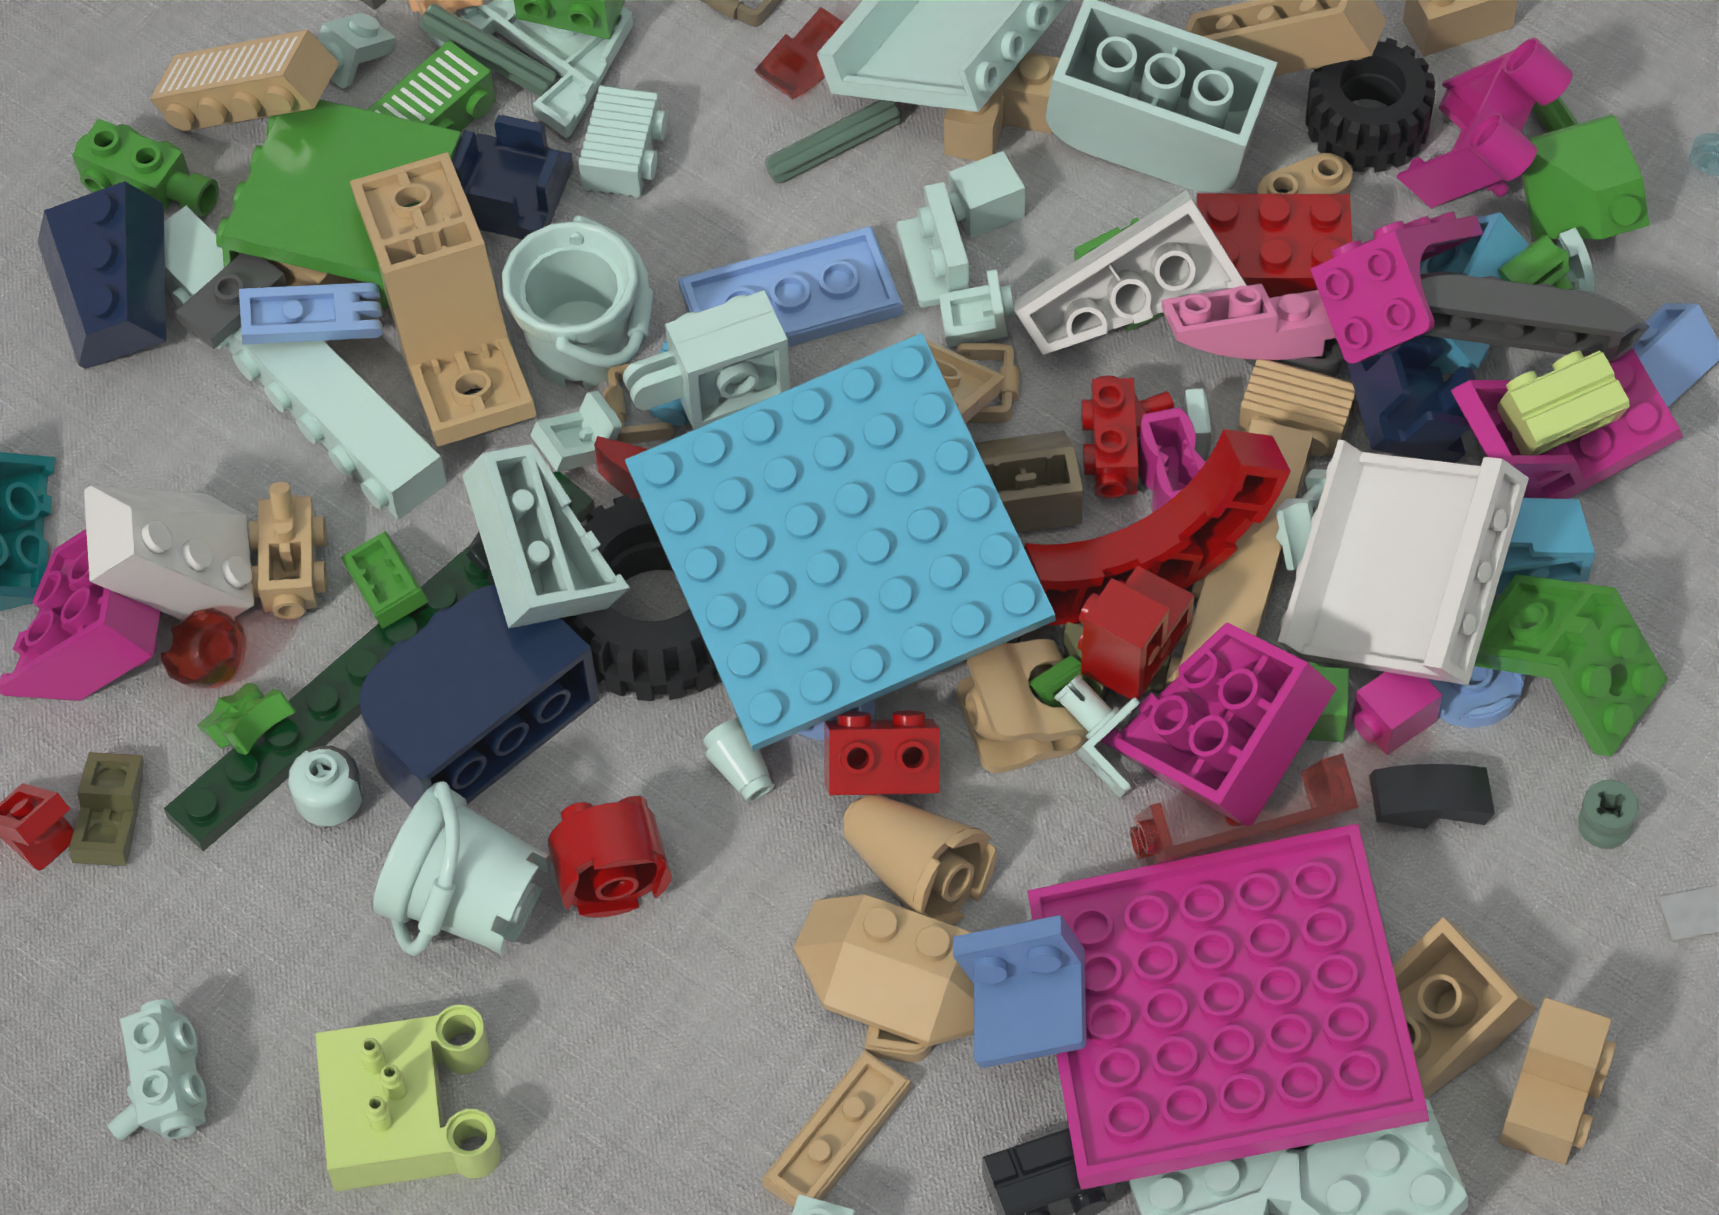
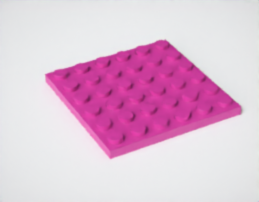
M1358 823L1027 890L1032 920L1061 915L1085 949L1086 1046L1083 1049L1056 1054L1081 1190L1429 1121L1428 1109Z

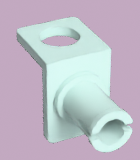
M1078 674L1054 698L1060 701L1089 732L1085 736L1088 741L1076 753L1120 798L1131 786L1094 746L1140 704V701L1134 697L1121 710L1117 707L1112 710L1082 679L1083 677Z

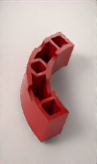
M1223 429L1216 447L1196 476L1175 497L1147 517L1126 528L1085 541L1066 544L1025 543L1024 549L1055 613L1056 621L1047 625H1066L1067 622L1081 624L1079 616L1092 593L1100 595L1111 578L1126 582L1137 565L1186 589L1227 560L1238 549L1235 542L1253 523L1261 524L1281 494L1291 472L1274 437L1271 435Z

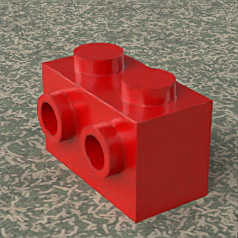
M915 710L895 711L892 713V720H871V714L868 712L847 711L839 714L838 720L824 721V786L828 794L939 793L938 725L933 719H925V712Z

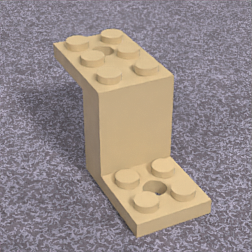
M442 153L349 181L356 205L377 259L400 347L436 446L439 447L455 441H461L468 437L537 417L532 396L507 335L485 243L449 153ZM420 202L415 206L404 207L411 203ZM476 388L482 389L481 391H479V392H477V393H475V394H471V395H465V394H463V393H465L466 391L471 390V389H476Z

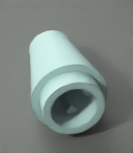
M738 718L720 724L705 736L703 743L708 749L705 756L739 794L744 797L747 803L762 798L774 788V783L770 779V774L760 749L753 752Z

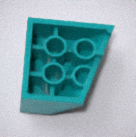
M0 452V611L33 604L32 601L46 570L48 542L43 538L44 520L46 516L51 514L52 496L47 495L48 476L54 473L55 457Z

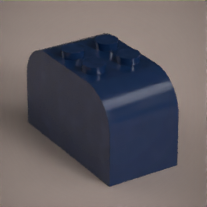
M489 585L469 593L452 607L442 608L433 615L428 625L409 640H401L392 646L386 657L375 665L366 676L361 687L359 703L378 772L389 786L413 809L428 788L442 781L446 782L451 790L464 797L467 804H469L600 699L591 647L561 618L508 629L496 586Z

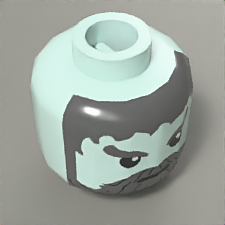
M316 746L298 756L289 770L288 785L297 812L310 823L318 826H335L346 822L356 814L363 801L364 788L355 760L345 750L335 746Z

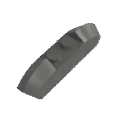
M1434 272L1420 275L1423 291L1434 318V327L1431 331L1423 334L1426 336L1565 355L1580 350L1584 357L1601 351L1607 360L1615 361L1629 352L1650 327L1638 315L1618 302L1582 289L1570 287L1569 290L1556 288L1544 283L1532 285L1503 281L1493 276L1480 278L1467 276L1466 273Z

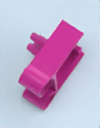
M1534 37L1526 40L1513 51L1443 81L1442 86L1447 90L1438 108L1461 129L1452 151L1427 162H1424L1420 157L1413 159L1408 170L1398 173L1397 178L1430 208L1483 187L1488 191H1492L1498 197L1505 196L1509 191V185L1505 181H1511L1520 176L1531 165L1537 153V147L1521 133L1535 101L1542 106L1555 101L1570 84L1573 77L1572 71L1542 42Z

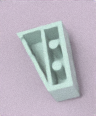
M533 444L484 452L462 475L508 629L608 609L630 588L621 574L615 576L597 549L601 544L593 532L589 531L586 533L568 506L572 501Z

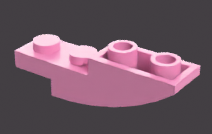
M1255 284L1162 300L1161 308L1177 341L1217 355L1256 360H1287L1323 356L1325 340L1336 338L1318 290L1269 298L1263 285Z

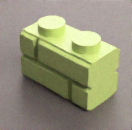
M1580 350L1572 352L1560 358L1552 365L1554 371L1538 377L1535 371H1529L1511 380L1506 385L1508 391L1497 404L1498 412L1508 431L1512 432V438L1521 455H1540L1563 443L1572 441L1619 420L1630 407L1629 399L1619 380L1615 379L1614 371L1603 352L1598 351L1586 357L1583 356Z

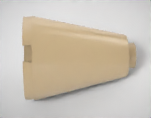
M877 794L866 795L863 798L856 799L849 805L844 814L843 835L845 840L908 910L954 925L965 916L958 909L969 897L978 902L994 873L997 858L996 847L988 842V839H991V837L979 828Z

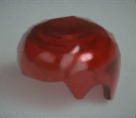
M216 608L197 610L192 612L181 624L172 627V646L169 651L161 653V661L170 678L194 689L220 688L232 681L240 671L245 658L247 638L244 628L235 617Z

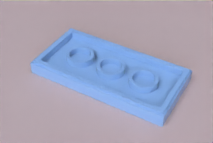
M872 226L678 278L679 289L688 313L701 312L725 304L733 297L751 295L765 290L788 339V347L903 315L902 302Z

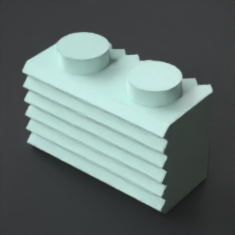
M599 85L594 109H592V117H590L583 149H581V157H579L581 184L584 190L587 192L593 190L596 193L603 191L606 194L612 192L616 196L623 194L625 197L632 195L638 198L641 196L644 181L653 180L656 173L657 151L653 150L655 140L663 141L667 130L668 114L667 111L660 110L659 93Z

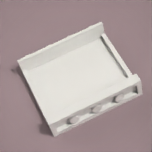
M1338 440L1333 458L1327 467L1326 482L1318 508L1312 517L1311 532L1305 552L1297 566L1295 585L1288 608L1281 620V631L1277 642L1304 659L1469 685L1529 478L1508 462L1499 458L1484 457L1481 466L1366 453L1361 452L1345 440Z

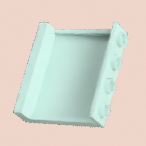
M863 0L818 51L817 56L831 94L979 112L1070 0Z

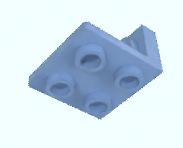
M1061 915L953 937V957L974 984V1061L980 1068L1079 1050L1086 1046L1085 949Z

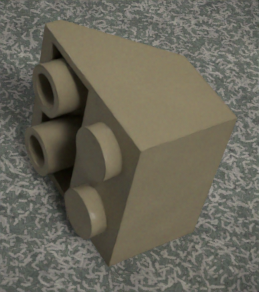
M1064 430L975 442L976 448L1017 533L1082 524L1083 487L1075 448Z

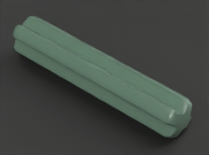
M431 4L421 18L420 28L445 43L450 40L481 64L539 97L548 91L556 80V73L553 70L437 4Z
M878 100L767 156L765 159L767 172L774 182L781 183L898 124L900 121V111L894 101Z

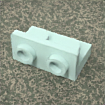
M944 182L924 186L925 207L917 208L918 217L901 220L896 224L898 238L918 305L922 308L939 305L940 293L969 289V262Z

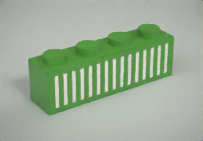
M448 40L367 110L461 132L475 119L485 116L492 107V104L496 102L492 74L488 68Z

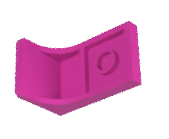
M1452 211L1429 219V216L1421 217L1406 224L1403 221H1397L1373 232L1375 238L1365 243L1357 240L1332 250L1333 259L1310 269L1343 357L1348 363L1354 364L1364 361L1433 329L1434 318L1423 291L1420 263L1483 235L1477 215L1456 219L1455 213Z

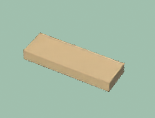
M864 1050L764 1175L762 1186L793 1208L798 1194L823 1201L910 1091L911 1081Z

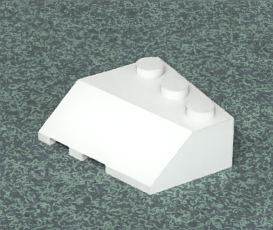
M94 485L84 489L90 582L207 631L214 630L254 606L247 517L245 514L206 493Z

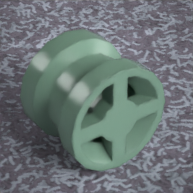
M1602 780L1593 784L1586 791L1578 816V830L1587 842L1602 849H1612L1623 845L1630 838L1639 810L1638 798L1633 790L1626 784L1615 780ZM1600 807H1609L1616 810L1613 812L1603 811Z

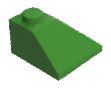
M1607 115L1528 138L1537 147L1534 160L1522 173L1531 236L1538 239L1542 235H1548L1550 239H1558L1560 233L1576 228L1582 239H1605L1650 225L1643 176L1614 115Z

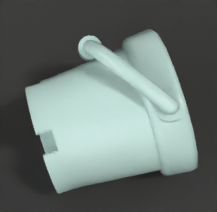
M578 215L574 217L573 222L550 224L528 234L510 252L502 272L504 299L509 311L520 328L523 329L529 346L531 360L542 376L556 385L565 387V379L570 381L582 380L583 388L593 387L608 380L607 373L610 367L624 365L638 353L642 340L648 337L653 290L649 288L648 272L640 254L625 237L609 227Z
M437 782L424 792L401 827L380 873L373 897V910L379 915L390 918L396 939L405 954L412 956L420 955L429 946L433 936L438 935L440 930H443L505 955L507 953L505 939L515 943L529 920L543 888L531 883V880L537 869L549 874L552 856L530 846L467 808V802L464 797L451 790L446 782ZM411 919L419 921L418 929L420 932L414 941L409 934L406 924Z

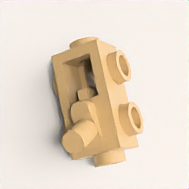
M276 482L269 487L270 499L258 500V520L249 521L251 551L258 552V565L250 567L252 571L251 584L253 585L254 598L260 597L264 612L273 611V614L281 619H295L301 617L305 613V609L317 608V593L327 592L325 561H317V548L327 547L326 521L324 516L315 515L311 496L299 497L291 495L288 483Z

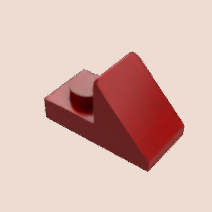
M22 783L0 802V838L34 869L38 871L43 870L70 846L74 829L63 816L71 808L57 792Z

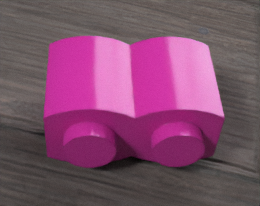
M1179 407L1143 414L1138 444V472L1145 485L1153 491L1151 500L1152 512L1158 510L1175 497L1205 464L1203 458L1195 451L1196 434L1193 424L1187 414Z

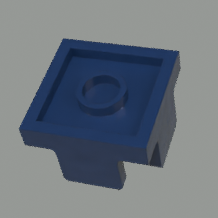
M498 115L494 124L496 137L480 133L475 135V132L465 130L452 163L479 230L524 239L528 234L551 224L573 168L572 153L549 148L543 124Z
M1420 335L1364 361L1354 364L1347 362L1371 450L1456 463L1466 454L1461 436L1469 429V426L1451 390L1469 380L1476 379L1472 368L1462 366L1444 382L1441 369L1430 366L1445 352L1443 340Z

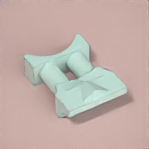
M1312 469L1305 477L1306 494L1302 498H1286L1276 509L1279 526L1276 539L1283 547L1287 570H1295L1303 558L1311 532L1312 517L1318 508L1326 482L1327 470Z

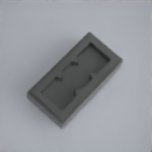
M240 253L175 311L177 320L198 338L215 349L241 326L239 289L284 287L287 284L285 274L264 258Z

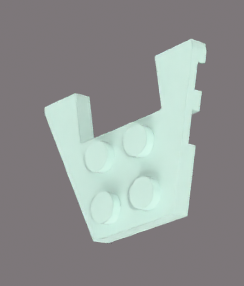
M494 0L486 5L464 8L465 14L460 16L463 20L490 35L498 32L561 77L557 83L533 103L534 115L566 139L574 132L633 26L632 12L624 6L610 39L519 20L516 18L514 0ZM428 33L429 40L438 47L445 44V42Z

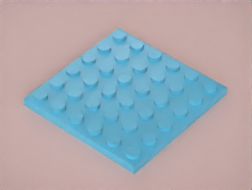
M923 333L625 459L629 473L753 752L1056 621L1054 610Z

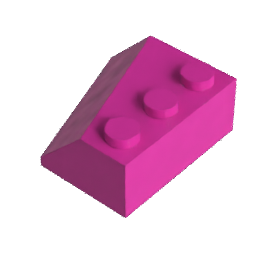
M86 529L54 549L32 601L40 609L28 629L19 632L13 650L19 653L20 657L13 673L1 675L0 694L3 696L80 701L136 666L145 665L153 657L157 648L156 635L162 611L90 582Z
M1226 622L1178 667L1179 676L1157 697L1153 693L1147 696L1137 706L1140 713L1121 731L1116 728L1112 729L1101 741L1171 787L1250 829L1337 688L1308 662Z

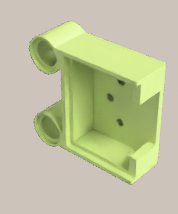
M453 1005L435 1016L315 1033L327 1171L335 1191L458 1173L467 1178H481L489 1175L496 1169L501 1159V1148L493 1120L485 1112L478 1109H465L449 1118L445 1127L443 1121L438 1064L443 1063L448 1070L457 1074H469L481 1068L489 1057L490 1046L481 1015L474 1008L467 1005ZM462 1033L474 1035L470 1042L461 1046L449 1043L453 1037ZM481 1137L486 1139L479 1149L473 1151L460 1149L461 1144L468 1138Z

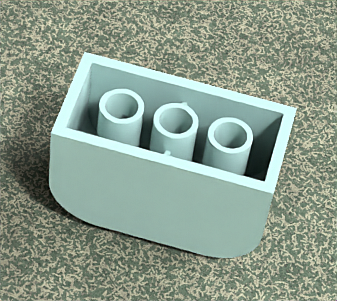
M1084 0L1052 78L1046 109V122L1058 138L1071 147L1089 155L1191 190L1202 192L1224 191L1231 188L1237 180L1266 103L1278 62L1098 0Z

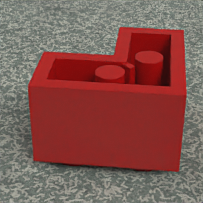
M1138 565L1126 582L1111 578L1100 595L1096 593L1090 595L1079 616V622L1083 624V633L1078 642V649L1082 651L1081 674L1131 700L1134 697L1140 700L1192 622L1194 594Z

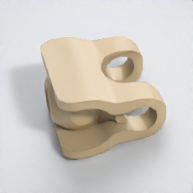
M1036 639L1020 643L1005 642L967 659L972 676L960 681L956 690V696L981 765L991 773L1012 771L1040 760L1071 754L1080 749L1088 740L1085 736L1089 732L1065 707H1051L1041 703L1034 697L1029 688V681L1063 660L1058 645L1050 639Z

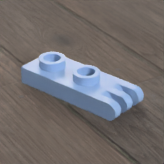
M369 282L239 289L242 345L380 337L383 334L382 322L371 320L377 319L382 315L381 304L374 301L380 298V286Z

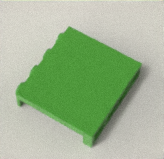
M319 99L315 109L270 116L267 125V138L264 145H257L253 151L250 175L246 182L240 181L237 185L233 200L234 209L230 218L223 217L218 227L216 245L222 248L224 268L240 253L362 282L376 283L380 286L381 307L390 309L377 259L356 205L349 181L446 152L449 153L452 161L461 140V132ZM420 202L411 203L404 207L415 206Z

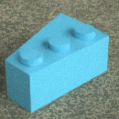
M1523 498L1495 595L1501 594L1516 574L1570 582L1588 581L1595 551L1579 499Z

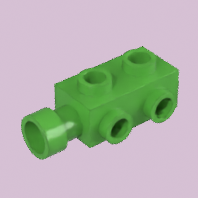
M98 119L88 134L83 135L78 140L72 154L80 174V180L91 192L126 181L164 203V212L173 200L180 203L181 209L187 206L199 217L207 216L214 208L218 198V182L199 173L190 175L184 154L178 147L167 141L157 142L144 137L130 126L124 124L117 126Z

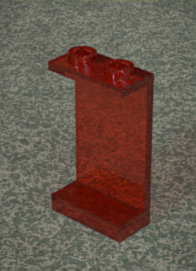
M1342 753L1321 759L1301 772L1311 809L1173 846L1161 802L1149 805L1134 816L1136 826L1129 829L1135 855L1138 860L1145 858L1147 866L1209 854L1338 819L1359 808L1344 755Z

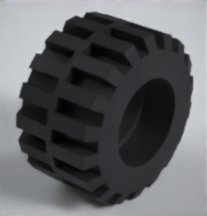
M1387 38L1385 42L1378 41L1372 56L1361 60L1329 64L1314 69L1310 76L1305 121L1306 126H1309L1308 136L1311 142H1318L1317 150L1320 153H1332L1344 158L1349 164L1354 165L1353 171L1364 172L1365 167H1373L1375 172L1386 171V165L1392 164L1397 168L1405 164L1406 156L1414 158L1420 152L1421 144H1425L1428 138L1436 92L1434 90L1433 73H1428L1429 65L1425 59H1415L1416 51L1408 45L1400 48L1397 46V40ZM1361 99L1376 100L1386 104L1388 107L1369 109L1358 106L1353 101Z

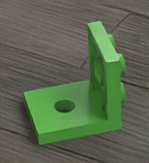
M1518 574L1513 577L1491 606L1474 665L1476 667L1550 678L1593 753L1609 757L1614 754L1668 680L1616 588Z

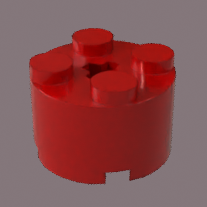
M630 796L619 802L596 806L587 802H579L562 810V822L552 830L547 843L549 853L552 856V864L563 905L568 910L571 905L577 906L579 915L591 918L620 915L639 908L637 898L652 891L655 899L668 888L672 878L655 815L648 808L644 797Z

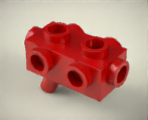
M1106 375L1092 379L1091 399L1081 400L1082 431H1092V444H1083L1084 475H1094L1095 495L1108 499L1119 498L1123 495H1137L1139 468L1137 437L1140 436L1143 414L1174 408L1172 397L1168 391L1139 401L1135 394L1134 378H1118Z

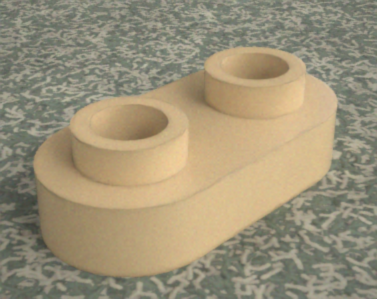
M1332 153L1317 154L1265 175L1258 184L1257 194H1349L1352 182V169L1349 163L1338 155ZM1322 173H1329V174H1332V175L1327 176V175H1323ZM1286 189V190H1288L1289 192H1288V193H1279V192H1277V190Z

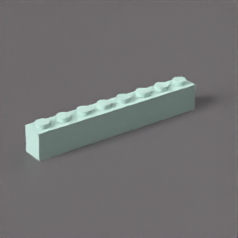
M187 206L164 221L165 287L171 292V298L178 309L224 269L222 248L216 245L217 235ZM240 326L216 347L221 349L225 346L233 354V360L240 372L248 380L252 381L254 378H257L265 386L264 390L267 397L280 412L288 409L297 418L296 423L300 431L312 444L320 441L329 450L328 455L332 463L344 476L347 477L352 473L361 482L363 493L377 509L385 506L399 520L447 484L441 456L324 341L242 345Z

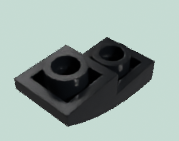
M1414 764L1375 769L1369 775L1376 822L1426 829L1435 818L1486 825L1495 814L1486 767L1458 764Z

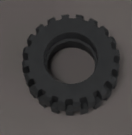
M629 494L614 498V506L604 509L600 505L586 514L587 524L585 526L582 525L586 533L589 531L593 532L601 544L597 549L615 576L621 574L626 581L635 575L647 571H673L640 497L630 499ZM611 606L608 609L561 618L591 647L597 684H600L603 679L606 680L607 691L619 696H625L627 690L636 692L637 700L654 701V695L668 694L669 700L684 698V690L696 687L697 691L701 692L714 685L713 676L718 671L690 609L676 617L661 621L632 619L620 614Z

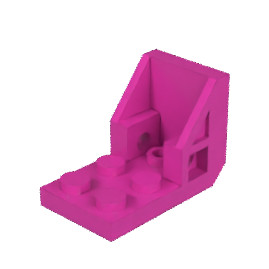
M1633 348L1615 361L1608 360L1614 371L1615 379L1619 380L1629 399L1630 407L1620 419L1572 441L1563 443L1540 455H1521L1512 438V432L1508 431L1498 412L1497 404L1508 391L1506 385L1511 380H1469L1452 389L1451 392L1486 457L1503 459L1529 478L1523 498L1569 499L1683 437L1678 424Z

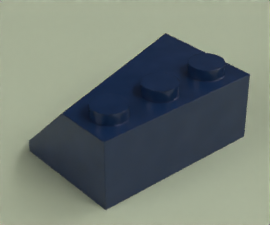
M124 181L44 210L38 245L78 365L87 369L167 342L164 203Z

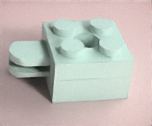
M765 290L751 295H739L731 298L725 304L701 312H689L680 316L675 321L666 323L668 351L631 363L623 373L624 383L630 391L631 399L636 408L645 411L680 399L693 430L791 389L788 339Z

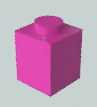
M1384 672L1356 692L1352 715L1353 723L1363 739L1369 743L1375 742L1388 755L1437 721L1442 694L1426 678Z

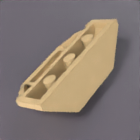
M866 894L814 901L794 945V952L802 964L823 1009L927 1047L974 1034V984L953 957V937L971 933L970 931Z

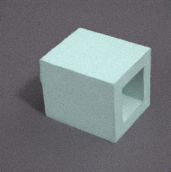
M1004 151L948 172V196L956 223L961 222L970 239L1025 217V187Z

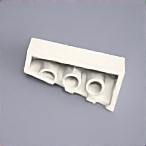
M1186 190L1014 300L1013 305L1016 315L1042 355L1107 334V331L1131 323L1137 324L1154 318V315L1163 313L1161 308L1163 299L1247 285Z

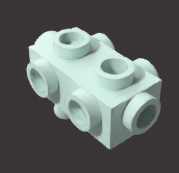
M153 1000L142 1005L140 1012L120 1019L131 1084L127 1087V1093L132 1101L127 1108L108 1123V1128L120 1141L125 1140L140 1126L162 1135L165 1139H179L193 1134L196 1131V1126L206 1123L204 1115L207 1106L206 1089L196 1069L195 1059L198 1053L195 1030L187 1017L175 1011V1005L172 1000Z

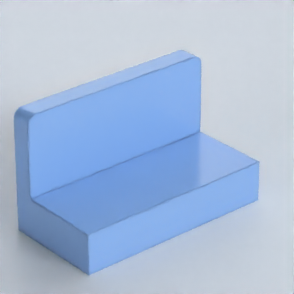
M1665 303L1645 321L1650 327L1632 347L1667 407L1675 402L1719 361V340L1699 304Z

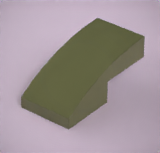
M89 752L77 792L80 811L69 846L72 863L126 866L140 800L144 766L142 755Z

